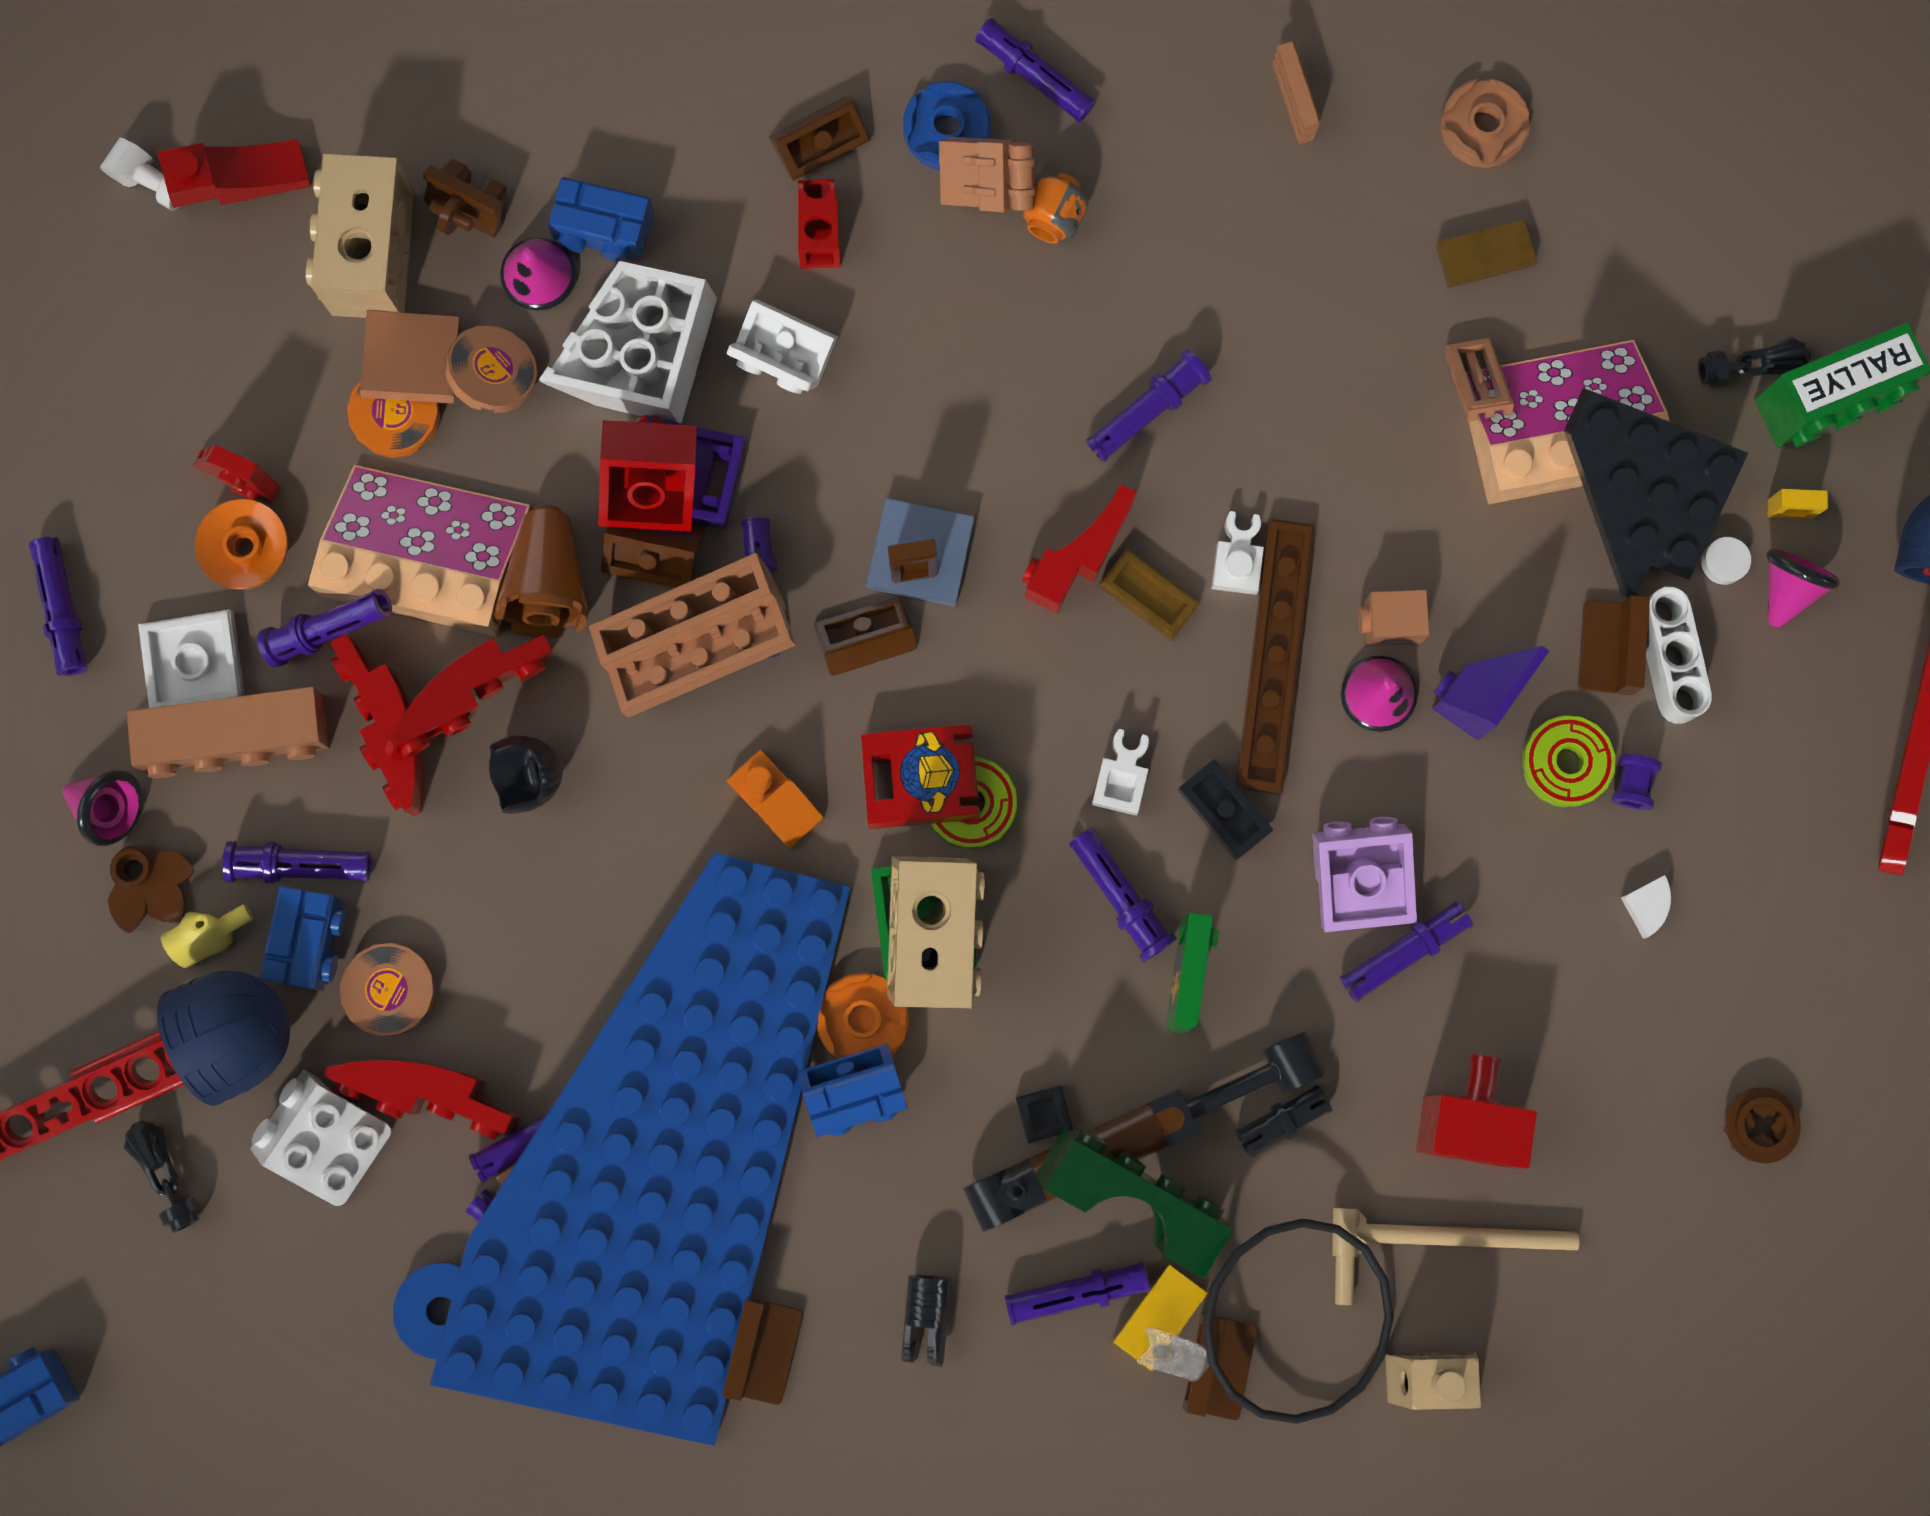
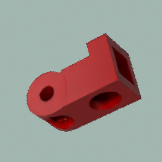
M835 179L798 181V255L800 269L841 267Z

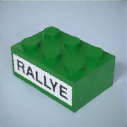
M1907 322L1782 374L1754 401L1776 447L1779 448L1793 442L1795 447L1798 448L1822 436L1821 432L1833 426L1836 431H1839L1861 421L1862 415L1874 409L1877 414H1880L1903 403V398L1920 390L1918 382L1930 374V366Z

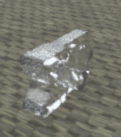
M1146 1328L1149 1348L1144 1355L1137 1359L1139 1365L1191 1381H1198L1209 1367L1205 1346L1157 1328Z

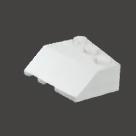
M619 261L590 303L589 313L577 331L569 334L562 345L564 350L552 368H546L539 381L595 406L638 416L648 415V417H652L655 415L662 420L682 423L717 297L705 279Z

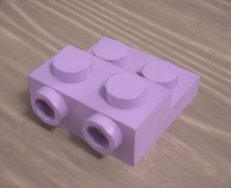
M1373 818L1369 821L1370 827L1352 829V825L1349 822H1330L1323 825L1324 832L1312 833L1315 878L1319 884L1321 927L1324 932L1417 923L1412 832L1405 824H1398L1397 818Z

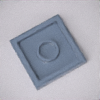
M885 498L866 589L956 607L974 524V516ZM934 539L937 552V575L933 578L901 583L892 582L888 546Z

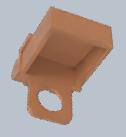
M949 137L939 141L941 205L979 207V211L1006 212L1010 209L1017 211L1033 209V196L1035 195V148L1032 143L1016 142V138L1000 140Z

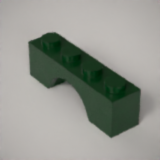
M1063 1128L1035 1175L1043 1189L1085 1213L1098 1203L1113 1197H1134L1148 1203L1154 1215L1153 1243L1169 1260L1205 1279L1234 1230L1222 1217L1225 1210L1204 1196L1200 1195L1197 1202L1185 1196L1183 1193L1186 1188L1165 1174L1161 1173L1157 1180L1144 1173L1147 1166L1128 1153L1122 1151L1119 1157H1116L1105 1151L1104 1148L1107 1144L1094 1134L1082 1129L1079 1135Z

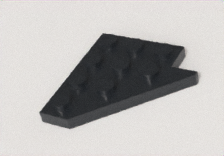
M1583 388L1564 429V433L1621 595L1626 598L1631 595L1637 596L1650 566L1690 580L1748 453Z

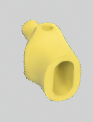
M245 903L220 918L205 913L189 912L185 914L177 926L160 936L165 951L175 963L183 968H188L205 958L225 951L234 940L232 932L254 920V915Z

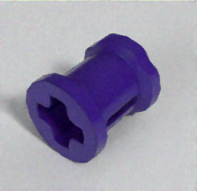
M1624 754L1620 757L1619 764L1623 766L1618 792L1613 793L1611 801L1627 808L1652 810L1654 800L1650 797L1655 773L1661 771L1662 763L1656 759L1641 755Z

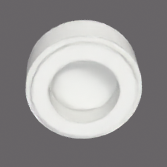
M1719 538L1711 543L1703 552L1701 559L1702 569L1705 575L1717 584L1728 585L1735 583L1744 577L1750 569V551L1742 541L1736 538Z

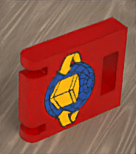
M971 725L861 734L869 829L966 821L980 818L979 806H960V802L979 800L974 744L968 742L955 743V740H965L973 737ZM874 762L876 764L891 762L894 799L876 800Z

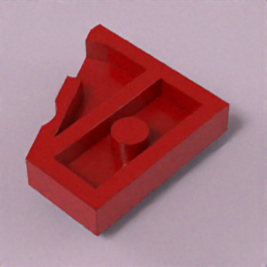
M217 445L207 447L205 450L201 449L193 464L195 468L217 477L219 481L230 486L229 490L243 499L256 501L257 497L273 503L280 489V486L257 463Z

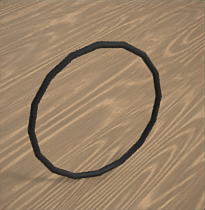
M1301 1218L1265 1227L1231 1253L1211 1284L1203 1320L1208 1364L1228 1397L1259 1418L1298 1424L1332 1415L1365 1390L1386 1356L1394 1319L1388 1278L1369 1246L1339 1225ZM1308 1228L1335 1233L1361 1251L1380 1282L1385 1318L1377 1354L1358 1384L1329 1406L1296 1415L1263 1410L1234 1390L1217 1362L1212 1322L1218 1294L1222 1284L1239 1258L1265 1238L1290 1230Z

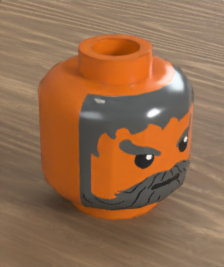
M1058 173L1056 177L1044 176L1038 179L1034 185L1033 209L1023 211V218L1028 224L1027 230L1036 238L1050 244H1057L1060 240L1072 238L1076 234L1088 208V199L1080 190L1081 183L1076 178L1065 173Z

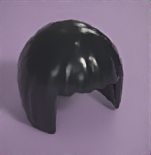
M510 736L491 744L489 747L491 754L489 773L493 787L499 797L502 813L529 812L551 800L562 782L563 767L559 756L548 744L528 736Z

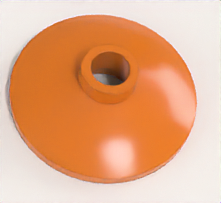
M250 499L230 500L212 509L200 523L195 536V555L203 572L217 584L235 590L252 589L269 581L282 567L288 551L286 528L279 516L268 506ZM245 541H251L253 543L252 551L247 555H240V545Z

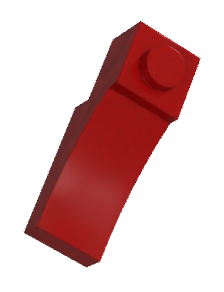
M298 138L267 144L227 147L204 146V143L201 142L157 151L173 208L219 199L221 205L311 187Z
M1120 484L1105 510L1079 537L1056 552L1047 548L1041 560L1033 557L1021 580L1028 584L1025 598L1057 614L1077 574L1094 582L1134 504L1137 492Z

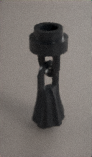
M1789 337L1764 349L1744 352L1733 363H1728L1724 351L1708 352L1706 357L1699 359L1698 374L1703 385L1709 384L1712 388L1726 386L1729 382L1730 371L1737 370L1740 375L1748 377L1766 374L1782 375L1808 364L1811 359V351L1803 341L1793 337ZM1761 358L1762 367L1749 368L1752 366V362L1746 360Z
M143 1120L132 1124L125 1134L123 1148L139 1163L152 1189L159 1195L168 1197L172 1207L159 1214L163 1226H170L172 1233H175L198 1222L200 1219L196 1212L200 1208L196 1199L190 1198L179 1203L175 1194V1190L178 1187V1176L167 1151L164 1128L154 1125L153 1122L150 1123ZM164 1167L170 1182L165 1178L162 1180L161 1185L154 1171Z

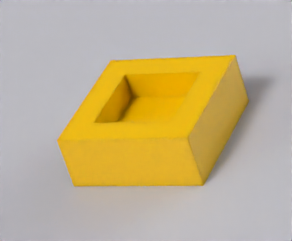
M1781 489L1767 500V517L1814 519L1828 509V491Z

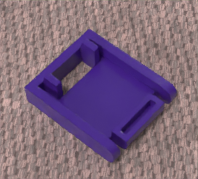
M648 417V423H652V417ZM662 420L664 424L685 425L681 423ZM697 427L693 522L726 529L746 446L745 437ZM715 459L729 462L721 500L717 497L706 495Z

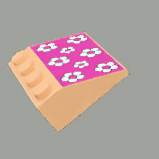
M1630 340L1500 365L1514 403L1513 413L1503 416L1502 410L1495 411L1494 417L1486 419L1484 413H1479L1476 420L1469 421V426L1488 504H1494L1583 486L1564 433V429L1583 388L1664 420H1670L1635 341ZM1487 368L1481 369L1490 398H1497ZM1466 372L1475 401H1478L1479 399L1470 373Z
M354 465L320 539L308 586L321 597L342 602H348L376 589H382L391 601L392 611L390 613L498 637L501 626L496 623L494 616L496 601L524 515L531 511L532 507L520 502Z

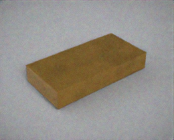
M1525 220L1441 240L1436 245L1448 288L1532 267L1537 262Z
M1129 549L1123 553L1099 585L1100 589L1171 642L1200 605L1197 600Z

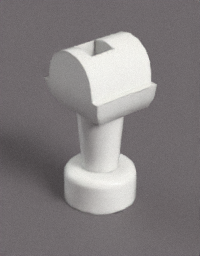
M119 137L100 165V169L123 186L132 187L139 183L156 191L157 202L171 211L180 208H173L163 173L151 166L154 159L139 146Z

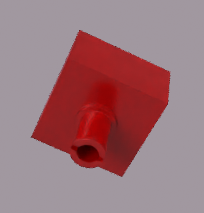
M648 415L639 417L636 422L602 421L598 526L691 532L697 426L664 424L662 419L655 415L652 416V423H648Z
M1471 1054L1466 1096H1461V1098L1446 1095L1423 1097L1416 1152L1505 1168L1529 1169L1537 1111L1499 1105L1498 1101H1494L1501 1058Z

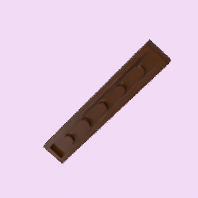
M1269 519L1267 523L1236 785L1240 790L1276 795L1283 793L1315 526L1312 524Z

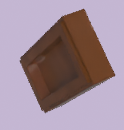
M934 539L888 546L892 582L901 583L933 578L937 575V552Z

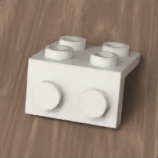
M303 1069L297 1079H291L284 1087L279 1098L280 1105L272 1117L263 1120L255 1130L252 1137L253 1145L250 1150L263 1167L335 1206H341L348 1200L390 1137L391 1128L385 1121L332 1092L319 1077Z

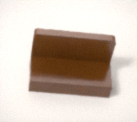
M692 521L691 532L607 527L604 533L601 572L675 588L695 579L697 553L705 536L706 525Z
M1631 595L1622 603L1587 600L1584 602L1578 688L1580 690L1633 695L1644 688L1650 597Z
M754 1298L745 1300L722 1397L739 1401L745 1397L774 1405L781 1404L803 1316L801 1310Z
M1201 1313L1182 1408L1186 1413L1206 1417V1414L1238 1420L1242 1406L1228 1397L1208 1364L1203 1332L1205 1314ZM1214 1316L1212 1330L1217 1362L1234 1390L1244 1396L1257 1328L1252 1324Z

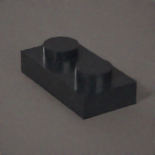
M1215 759L1177 789L1236 861L1273 831V828Z

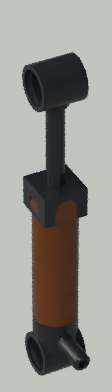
M1304 1031L1263 1050L1267 1058V1065L1188 1101H1185L1180 1089L1172 1091L1088 1132L1103 1140L1107 1144L1104 1150L1112 1155L1119 1157L1123 1151L1140 1160L1199 1134L1200 1132L1194 1119L1275 1081L1284 1094L1324 1076L1325 1072ZM1051 1148L963 1188L982 1232L1004 1224L1027 1211L1057 1198L1045 1191L1035 1178Z

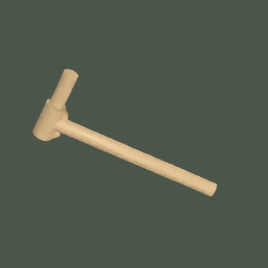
M1333 1208V1224L1341 1226L1365 1244L1387 1243L1575 1251L1579 1249V1233L1577 1231L1367 1224V1219L1359 1209ZM1332 1233V1256H1336L1335 1304L1354 1305L1355 1257H1358L1361 1251L1337 1234Z

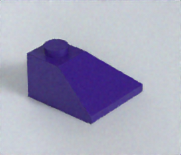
M1538 646L1467 664L1457 674L1449 670L1434 691L1440 698L1432 709L1474 739L1479 740L1499 724L1545 659L1549 650L1543 646Z

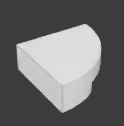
M1665 875L1621 897L1643 939L1654 934L1663 925L1668 916L1671 905V891Z

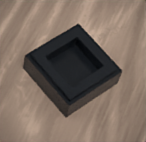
M1061 1085L1015 1098L1028 1143L1060 1135L1063 1128L1074 1131Z

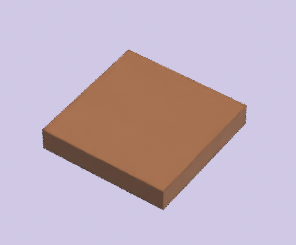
M367 310L360 384L361 398L454 404L455 394L446 380L445 369L448 350L452 342L459 336V317Z

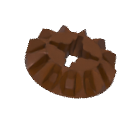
M1763 1087L1752 1088L1736 1095L1730 1107L1725 1110L1726 1125L1723 1131L1728 1136L1731 1149L1738 1152L1747 1161L1757 1163L1779 1161L1788 1156L1798 1143L1801 1132L1798 1111L1790 1099L1777 1090ZM1751 1113H1755L1758 1117L1776 1114L1766 1126L1771 1138H1767L1764 1134L1747 1136L1751 1133L1750 1129L1755 1125L1754 1120L1751 1118L1753 1116Z

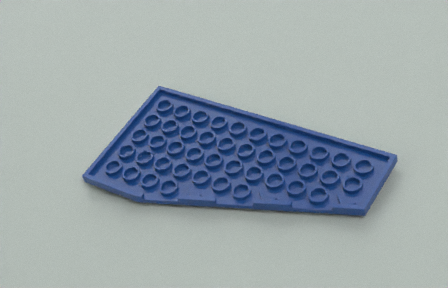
M713 853L568 1083L518 1158V1161L485 1213L467 1238L430 1385L715 1446L726 1402V1397H722L744 1302L746 1299H751L801 1093L797 1071L807 1068L817 1027L819 1010H821L849 895V886Z

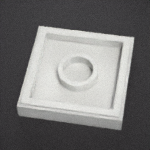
M228 609L138 624L149 708L245 696L233 611Z

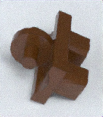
M453 158L441 169L433 165L426 169L423 173V179L427 182L424 202L430 205V212L439 216L438 230L450 235L458 226L467 231L475 228L495 238L501 230V213L507 203V187L493 179L486 180L480 189L469 185L471 182V171L465 164Z

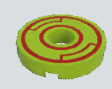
M1563 715L1545 721L1529 735L1522 749L1521 762L1523 761L1525 772L1523 775L1526 783L1539 799L1555 807H1577L1594 801L1608 789L1615 774L1616 755L1610 738L1597 724L1583 717ZM1561 750L1573 751L1578 756L1580 764L1576 773L1567 774L1558 767L1557 755Z
M975 757L978 793L982 795L985 801L984 809L980 812V818L931 824L934 832L944 841L962 849L983 848L999 841L1011 828L1017 811L1016 789L1009 775L995 762L980 757Z

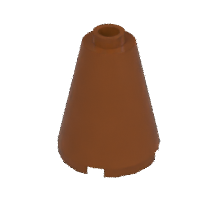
M539 505L524 515L494 612L496 623L500 626L502 620L511 623V632L530 637H538L544 634L545 638L563 637L564 628L575 626L576 634L588 625L587 603L570 518L556 506Z

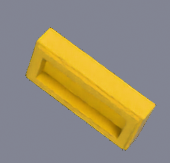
M1167 1264L1151 1286L1150 1292L1146 1293L1112 1342L1150 1371H1153L1208 1293Z

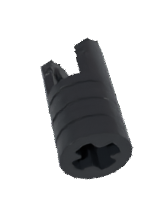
M908 1275L901 1355L903 1362L914 1363L918 1358L923 1327L928 1328L927 1362L931 1366L942 1367L945 1356L950 1278L932 1275Z

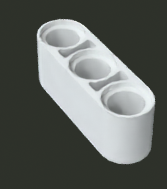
M1663 587L1649 596L1646 658L1661 715L1667 721L1674 724H1683L1700 716L1709 708L1712 701V692L1690 601L1682 590L1675 587ZM1656 602L1665 603L1670 607L1672 611L1671 621L1663 620L1657 615L1655 610ZM1667 646L1676 647L1681 652L1683 661L1681 666L1672 664L1666 656ZM1678 690L1686 691L1693 700L1692 710L1683 709L1676 700Z

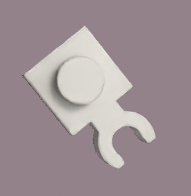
M1230 511L1224 524L1226 535L1230 538V542L1218 541L1216 545L1211 589L1256 595L1259 591L1264 547L1251 545V540L1256 537L1260 529L1261 519L1259 515L1254 514L1251 519L1250 529L1242 531L1235 526L1236 512Z
M1118 729L1112 742L1113 751L1117 755L1116 761L1103 758L1092 805L1137 816L1148 769L1135 765L1136 761L1145 754L1149 739L1147 735L1142 734L1139 747L1135 750H1128L1122 744L1124 730Z

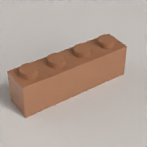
M314 687L126 711L131 766L148 773L149 778L176 776L178 768L193 766L196 772L218 771L223 769L224 762L241 760L242 766L264 765L270 763L269 756L287 754L289 760L310 759L316 757V750L330 749L324 694Z

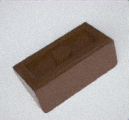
M843 97L769 136L775 151L793 181L871 141V137L853 99L849 97Z
M901 596L814 623L829 673L832 676L908 653L917 648L913 629Z

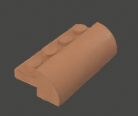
M757 553L588 626L601 667L609 673L621 713L628 718L796 646L784 613L787 609L770 571Z

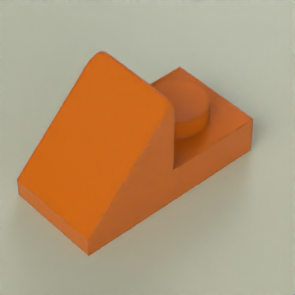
M761 749L726 780L789 850L824 819L790 778L788 779Z

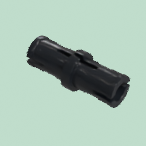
M1315 1085L1313 1089L1283 1106L1278 1102L1270 1107L1272 1112L1241 1129H1237L1236 1134L1239 1140L1244 1142L1242 1146L1247 1154L1252 1157L1258 1151L1285 1136L1291 1139L1298 1135L1297 1129L1326 1113L1332 1112L1329 1101L1325 1102L1323 1099L1326 1095L1322 1089Z

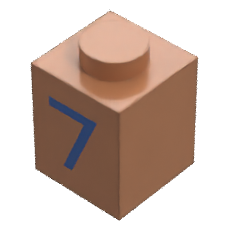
M1427 590L1371 592L1365 599L1364 606L1358 607L1357 615L1359 633H1366L1367 646L1422 644L1430 635Z

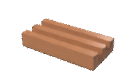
M1293 41L1277 46V52L1274 55L1275 60H1273L1272 65L1298 144L1314 140L1321 120L1296 45L1293 44Z
M1491 338L1446 345L1445 357L1467 421L1476 420L1479 413H1484L1485 419L1495 416V411L1502 410L1503 416L1512 414L1514 403ZM1475 351H1481L1497 398H1490ZM1459 354H1463L1479 399L1478 401H1475Z

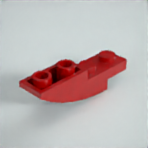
M346 633L330 642L337 656L331 659V662L341 679L345 683L352 680L360 694L353 698L361 715L367 722L373 719L375 721L359 730L366 743L359 747L360 751L373 771L378 768L381 769L388 782L382 786V789L396 811L403 808L405 812L415 816L422 812L424 763L422 751L407 758L404 757L402 752L389 758L385 751L400 718L410 706L407 695L395 671L387 664L372 670L357 642Z
M544 634L503 654L495 639L491 638L449 664L416 696L400 718L385 748L388 757L391 758L401 752L405 758L410 757L430 745L428 739L442 732L447 737H451L464 731L472 725L470 719L473 718L479 707L474 698L475 696L478 697L479 701L486 700L504 689L502 683L516 676L519 677L520 681H524L542 672L545 669L543 663L546 662L552 652Z
M369 1060L326 1067L323 1077L335 1081L332 1090L355 1100H359L361 1094L378 1100L375 1109L398 1119H402L404 1112L419 1114L424 1101L427 1100L429 1104L426 1110L451 1121L455 1114L472 1120L469 1129L492 1139H496L498 1133L512 1134L519 1119L516 1115L477 1099L485 1081L462 1072L435 1065L394 1060Z

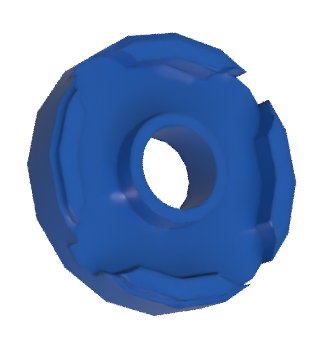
M955 81L936 82L928 85L927 89L922 90L919 94L917 92L909 100L903 115L904 140L910 153L923 165L940 171L939 141L949 137L990 139L991 114L987 105L985 106L984 102L979 98V94L971 87ZM942 117H952L958 121L960 127L955 133L944 135L939 133L934 125Z
M452 1262L429 1264L412 1272L399 1287L393 1303V1323L400 1340L418 1355L429 1359L437 1358L445 1324L436 1323L431 1318L429 1309L432 1301L437 1297H445L450 1301L452 1300L460 1265Z

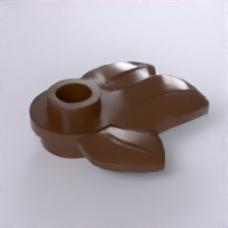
M128 846L118 851L110 864V875L115 885L108 898V906L119 928L126 933H131L139 926L146 915L162 922L179 923L185 914L186 900L178 884L186 881L194 873V868L183 855L171 850L152 853L144 847ZM139 861L143 867L140 876L132 878L129 874V867L132 863Z

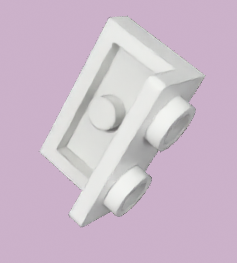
M756 299L750 305L736 343L729 345L726 354L737 359L736 365L739 368L756 375H761L762 371L778 378L776 383L780 387L790 392L801 394L803 390L810 391L818 387L838 336Z

